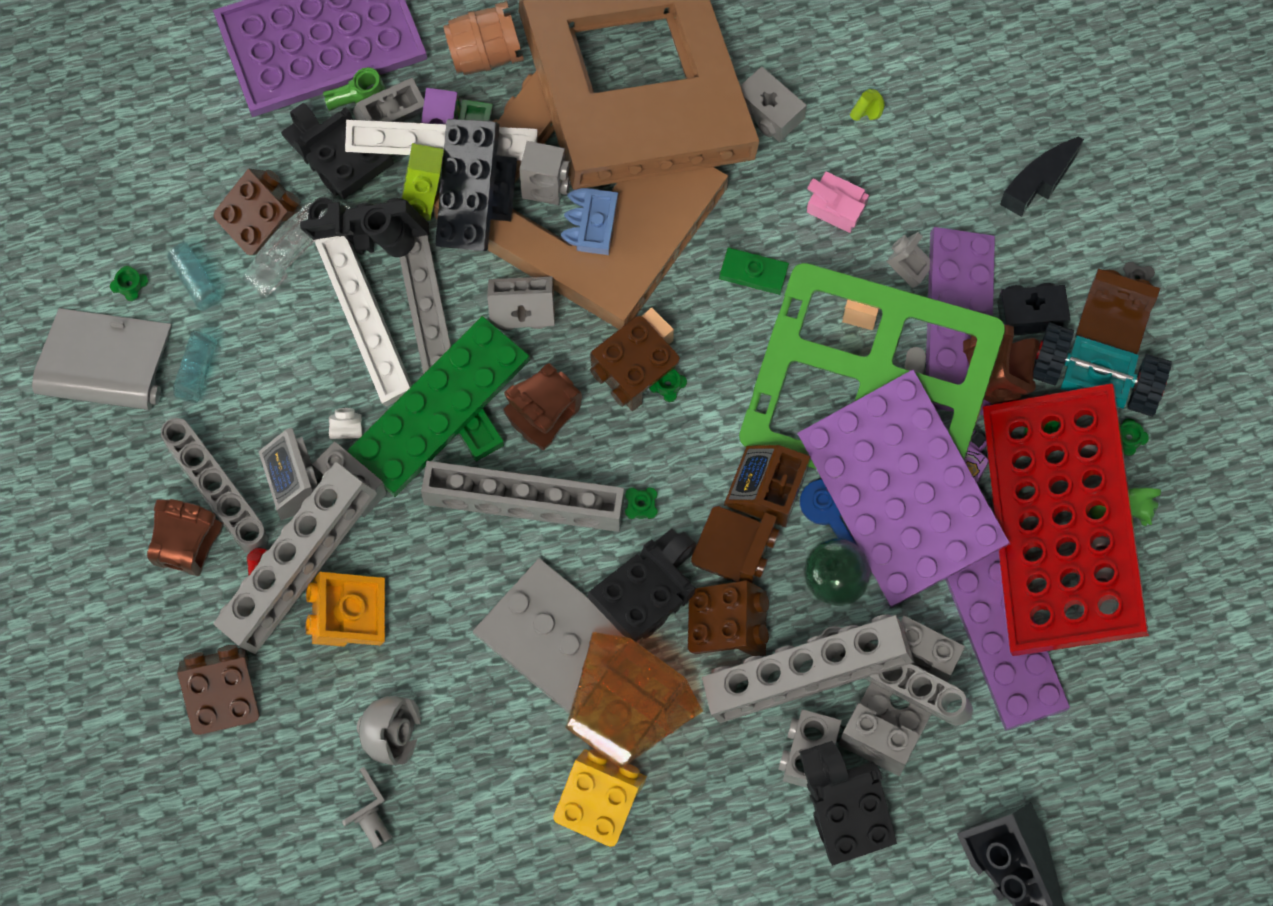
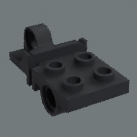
M302 103L290 111L293 124L281 132L286 141L303 157L305 163L310 165L312 171H317L320 179L334 196L340 195L343 199L394 164L390 154L345 152L346 120H353L350 111L346 107L320 124L311 109L305 103Z
M319 198L310 205L308 219L300 221V229L311 239L317 240L344 236L355 246V251L359 255L364 254V250L374 253V243H377L390 256L403 257L412 250L414 237L429 235V223L407 200L400 198L389 199L387 203L376 205L362 203L357 205V208L346 209L343 205H340V202H332L328 198ZM328 208L326 214L319 218L320 213Z
M670 529L658 540L653 541L651 539L646 543L640 556L636 554L588 592L587 598L632 645L642 637L643 639L650 637L665 623L670 614L679 611L681 604L685 606L695 592L696 587L691 584L677 567L693 555L696 543L686 532L677 534L673 529Z
M833 741L799 751L808 783L806 784L807 789L811 793L809 795L810 800L815 808V812H813L815 824L832 866L897 844L880 781L882 779L881 772L873 761L847 770L843 757Z

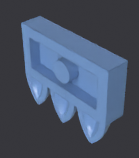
M580 188L568 193V198L583 208L571 209L564 213L565 218L569 222L579 227L563 231L561 237L569 244L577 246V251L609 255L618 192Z

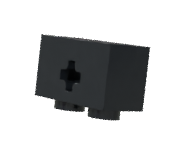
M1043 283L1037 287L1024 288L1021 285H1012L1001 289L997 301L999 318L1004 325L1014 327V336L1043 334L1049 322L1065 328L1068 327L1071 319L1065 285Z

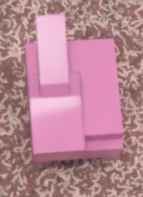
M826 171L820 182L813 178L807 188L813 192L808 202L807 213L851 233L864 211L869 195L865 193V189Z

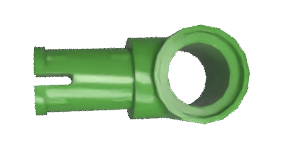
M367 67L358 70L353 80L348 81L349 84L324 91L323 95L327 108L331 111L343 105L357 103L387 88L378 72L373 68ZM375 84L371 89L366 90L368 86Z

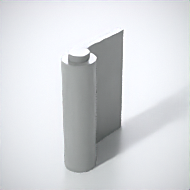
M59 308L34 370L32 380L33 392L37 395L151 410L153 405H158L160 401L161 387L156 385L155 375L172 325Z

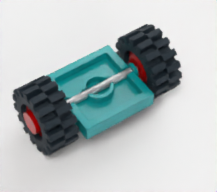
M1049 322L1043 340H1041L1039 345V352L1036 354L1033 379L1056 386L1063 366H1067L1061 389L1072 391L1113 383L1117 407L1124 409L1130 388L1132 387L1127 409L1151 417L1155 415L1169 378L1172 361L1146 353L1137 375L1134 372L1139 355L1081 336H1076L1072 351L1069 353L1068 350L1074 330Z

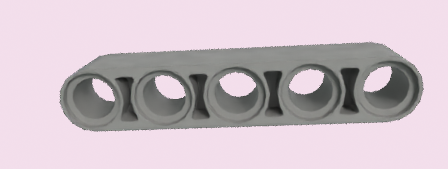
M181 418L167 420L161 428V436L168 451L241 550L249 554L255 548L265 549L268 544V536L262 522L190 425ZM175 434H185L182 440L177 442L171 441ZM196 457L204 458L200 465H189L190 461ZM213 482L222 483L218 490H207L208 486ZM233 506L241 508L234 516L225 515L226 511ZM251 531L259 532L255 540H244L247 533Z
M832 626L825 629L821 635L828 637L838 634L842 628ZM868 642L864 652H871L877 646ZM837 651L833 655L832 662L841 661L845 657L846 651ZM913 664L904 665L864 678L955 726L963 725L972 716L973 706L962 690ZM901 669L903 673L899 680L890 682L888 678L891 672ZM932 685L929 695L918 697V690L922 686ZM954 700L962 701L961 708L953 713L947 712L950 702Z

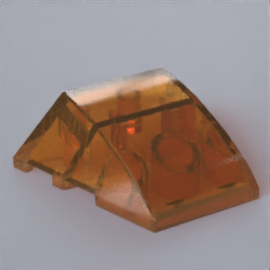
M593 632L565 728L617 766L623 768L651 749L660 740L677 731L691 719L696 718L703 710L687 679L637 642L628 637Z

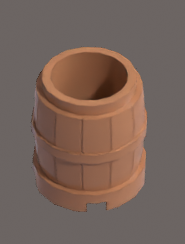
M507 1L497 3L493 8L470 11L468 14L449 20V24L443 26L457 74L463 72L464 75L482 71L487 72L491 71L492 68L511 61L512 64L524 61L523 54L516 55L515 52L521 50L511 13L504 14L503 9L509 8Z

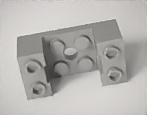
M903 616L901 622L904 626L914 661L911 664L948 682L965 646ZM901 669L892 671L888 678L889 681L899 680L903 671ZM870 683L860 704H857L843 731L839 746L870 762L873 761L876 765L900 777L931 714L911 703L902 710L894 708L890 703V697L893 694ZM932 685L922 686L918 690V697L929 695Z

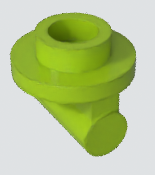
M875 89L864 91L851 110L850 117L855 121H859L866 115L869 120L879 119L885 106L883 97Z

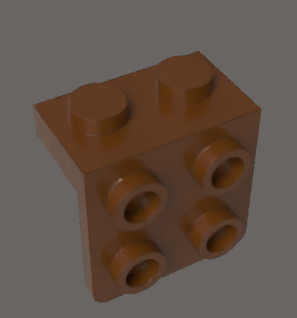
M248 168L213 214L214 219L247 255H256L283 221L299 223L308 214L300 206V199L292 192L286 191L280 184L281 179L271 170L264 171Z
M1098 268L1092 281L1075 337L1081 336L1138 354L1150 312L1158 298L1160 288L1153 286L1146 280H1133L1122 276L1117 271Z
M637 316L590 352V371L600 384L606 382L610 386L612 397L621 407L627 405L633 412L642 405V393L679 364L680 358L644 317Z
M720 506L713 507L692 555V565L733 582L747 580L753 583L756 577L762 578L768 559L764 558L768 547L774 548L780 530L775 528L777 517L764 513L761 522Z
M747 580L696 588L692 598L689 599V652L703 654L739 649L751 656H766V644L769 640V633L766 627V612L769 609L767 591Z
M227 645L217 650L218 653L205 656L203 652L192 653L185 656L183 661H179L177 674L191 730L195 735L245 725L258 720L259 711L248 670L249 658L246 649L238 648L237 645Z

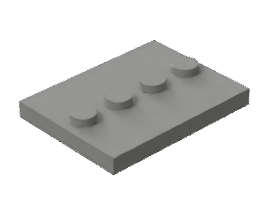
M540 558L536 560L473 630V634L573 718H576L640 645V640L632 645L583 593Z

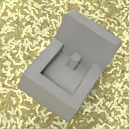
M919 232L909 237L906 235L900 237L893 244L891 249L894 252L886 261L912 288L922 282L930 269V258L917 246L923 237Z

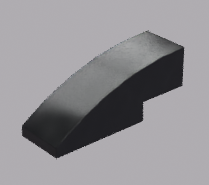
M1078 136L1063 142L1028 164L1004 191L1000 205L1022 217L1037 194L1049 199L1079 154L1084 139Z

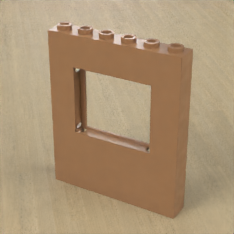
M519 0V15L559 146L565 148V161L570 162L568 176H570L573 190L755 160L759 138L710 0ZM665 8H668V13L664 14ZM666 19L686 79L594 93L575 32ZM571 22H574V28H569Z
M536 71L525 78L520 93L516 97L513 96L509 99L505 106L504 114L499 120L495 119L493 122H498L500 124L499 127L538 129L537 143L545 144L554 132V126L552 125L550 128L552 120ZM517 161L515 182L520 177L521 161ZM714 167L618 182L611 191L618 192V202L609 255L577 251V246L569 244L564 239L512 209L511 222L491 220L488 251L531 277L553 276L554 291L620 330L637 316L723 196L728 186V175ZM440 191L436 195L433 205L435 219H438Z

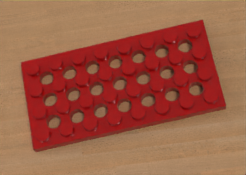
M1113 383L983 406L994 513L1010 545L999 550L1009 646L1012 656L1149 636L1119 414ZM1083 415H1090L1094 418L1093 423L1086 428L1078 427L1076 422ZM1048 422H1060L1061 426L1057 432L1048 434L1043 431L1044 426ZM1022 426L1028 429L1027 435L1022 439H1013L1011 437L1012 431L1017 427ZM1094 445L1098 447V451L1093 457L1084 458L1080 456L1083 447ZM1058 450L1065 453L1063 460L1059 463L1052 464L1047 461L1048 455L1053 451ZM1022 456H1028L1032 459L1031 464L1025 469L1014 467L1016 460ZM1089 476H1100L1102 481L1098 487L1090 489L1084 486V482ZM1057 481H1066L1068 488L1064 493L1054 494L1051 492L1052 485ZM1031 486L1035 488V494L1030 499L1023 500L1018 498V493L1023 487ZM1099 505L1106 508L1104 516L1100 519L1088 517V512L1092 507ZM1062 511L1072 513L1071 521L1065 525L1055 523L1056 515ZM1028 517H1037L1039 519L1037 527L1033 530H1024L1022 528V522ZM1101 536L1109 538L1110 544L1106 549L1098 551L1092 548V543L1096 538ZM1065 542L1076 544L1075 552L1069 556H1062L1058 553L1059 547ZM1038 547L1043 550L1040 559L1036 561L1025 559L1026 552L1029 549ZM1102 568H1111L1114 570V576L1110 581L1100 582L1096 579L1098 571ZM1076 573L1080 575V581L1076 586L1069 588L1062 585L1063 578L1067 574ZM1042 578L1046 580L1047 584L1043 591L1038 593L1029 591V585L1034 579ZM1113 599L1119 603L1118 609L1112 614H1104L1100 611L1101 604L1106 600ZM1077 604L1084 607V613L1080 618L1069 619L1066 616L1068 608L1072 605ZM1039 610H1047L1050 612L1049 620L1041 625L1035 624L1033 622L1034 614Z

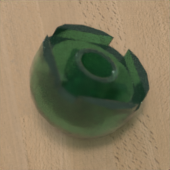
M832 538L820 542L810 551L805 560L804 578L808 589L816 599L826 604L842 607L854 603L865 594L871 577V568L867 556L859 546L846 539Z

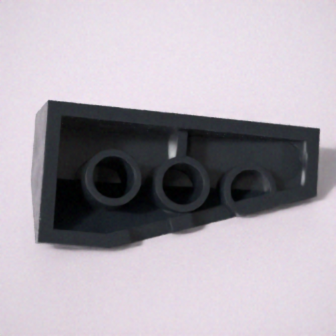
M1031 802L1001 812L957 833L972 868L978 875L985 871L997 886L993 893L999 901L1006 897L1012 906H1065L1047 837Z

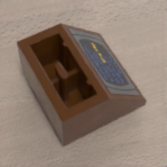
M780 445L746 446L724 506L760 519L763 518L764 513L771 514L777 517V525L786 528L808 471L811 456Z

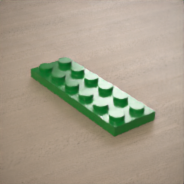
M481 316L347 452L383 481L385 489L396 497L426 467V462L432 461L530 361L529 355Z

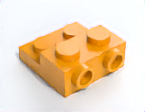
M319 572L313 579V582L308 584L306 601L312 603V614L307 616L305 629L306 634L312 635V644L345 647L348 643L381 646L385 642V578Z

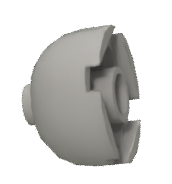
M385 696L373 701L358 720L357 732L361 746L369 757L378 762L395 766L407 763L413 755L417 739L409 742L414 724H420L421 721L419 708L415 701L398 696Z

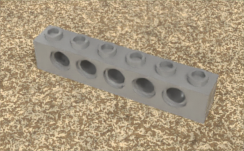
M433 461L426 462L421 489L424 505L616 532L620 531L624 505V488Z
M335 462L331 469L324 473L321 482L312 494L303 501L301 508L293 519L283 527L280 536L271 548L262 555L260 562L252 573L242 581L239 590L230 602L221 609L219 616L213 624L239 647L256 654L378 492L351 471Z
M886 614L872 619V623L863 626L849 625L839 630L838 634L828 637L825 635L814 636L808 639L806 644L797 647H780L775 650V654L766 657L752 656L745 659L743 664L734 667L721 666L711 671V674L703 676L702 680L710 713L719 723H723L914 663L902 622L896 615ZM878 640V646L875 650L864 652L865 646L869 641ZM837 651H846L845 657L841 661L832 662L833 655ZM812 660V668L805 673H800L801 665L806 661ZM781 671L780 677L776 682L768 683V678L772 672ZM748 681L747 689L742 693H736L739 683Z

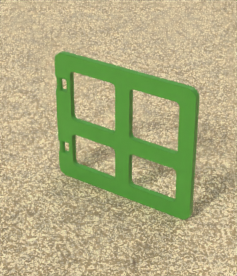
M801 263L795 266L792 270L784 294L785 297L758 374L750 405L746 411L739 433L740 442L745 447L780 445L809 455L801 440L772 432L770 429L790 365L793 362H798L858 380L860 386L856 401L910 371L894 366L893 359L905 322L913 318L977 338L968 372L962 384H954L916 373L931 402L950 407L954 410V416L948 433L965 461L1005 335L1003 322L994 316L808 263ZM815 292H823L882 310L883 315L868 356H858L807 341L800 337L803 323ZM792 299L802 301L797 319L787 316ZM761 394L771 396L766 414L756 412ZM810 458L809 468L816 469Z

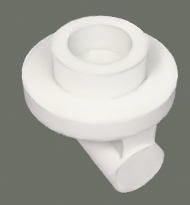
M353 408L336 409L335 414L329 416V438H360L363 435L361 414L355 413Z

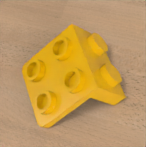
M584 749L573 764L553 818L556 823L604 845L613 847L620 838L633 802L642 790L647 776L641 774L640 770L631 764H618L609 760L608 755L602 751Z

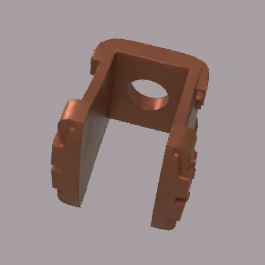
M1004 325L1005 335L984 400L992 404L1015 401L1021 398V394H1029L1036 387L1033 380V370L1036 353L1039 352V341L1035 338H1029L1012 344L1014 327L1010 325ZM972 335L971 339L963 341V353L966 354L969 365L977 343V338Z
M548 363L529 379L515 386L511 385L504 392L509 404L503 408V411L511 425L529 443L545 450L552 444V440L563 425L579 411L582 393L561 371L557 372V369Z
M157 499L153 510L155 512L154 530L147 551L148 560L154 566L171 568L187 572L190 575L200 576L207 554L217 536L220 535L223 524L215 519L216 515L198 505L173 499Z

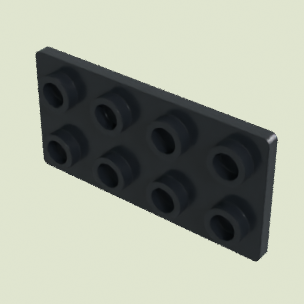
M448 119L446 121L435 240L437 247L487 251L491 220L511 222L517 158L497 155L500 126L498 122Z

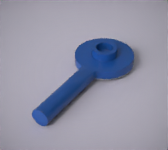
M819 479L809 483L803 489L800 496V507L804 516L815 524H829L859 573L862 574L869 570V565L840 518L842 515L823 480Z

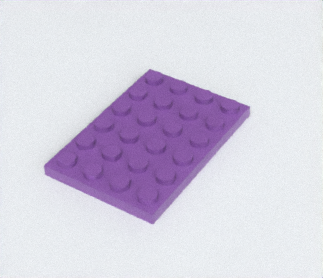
M242 0L213 10L252 117L349 84L348 81L353 80L354 75L362 68H373L379 75L427 60L425 48L405 0Z
M914 370L905 373L797 433L891 607L908 600L1010 545Z

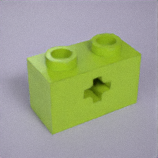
M412 143L401 199L407 200L425 220L430 221L440 178L444 149Z

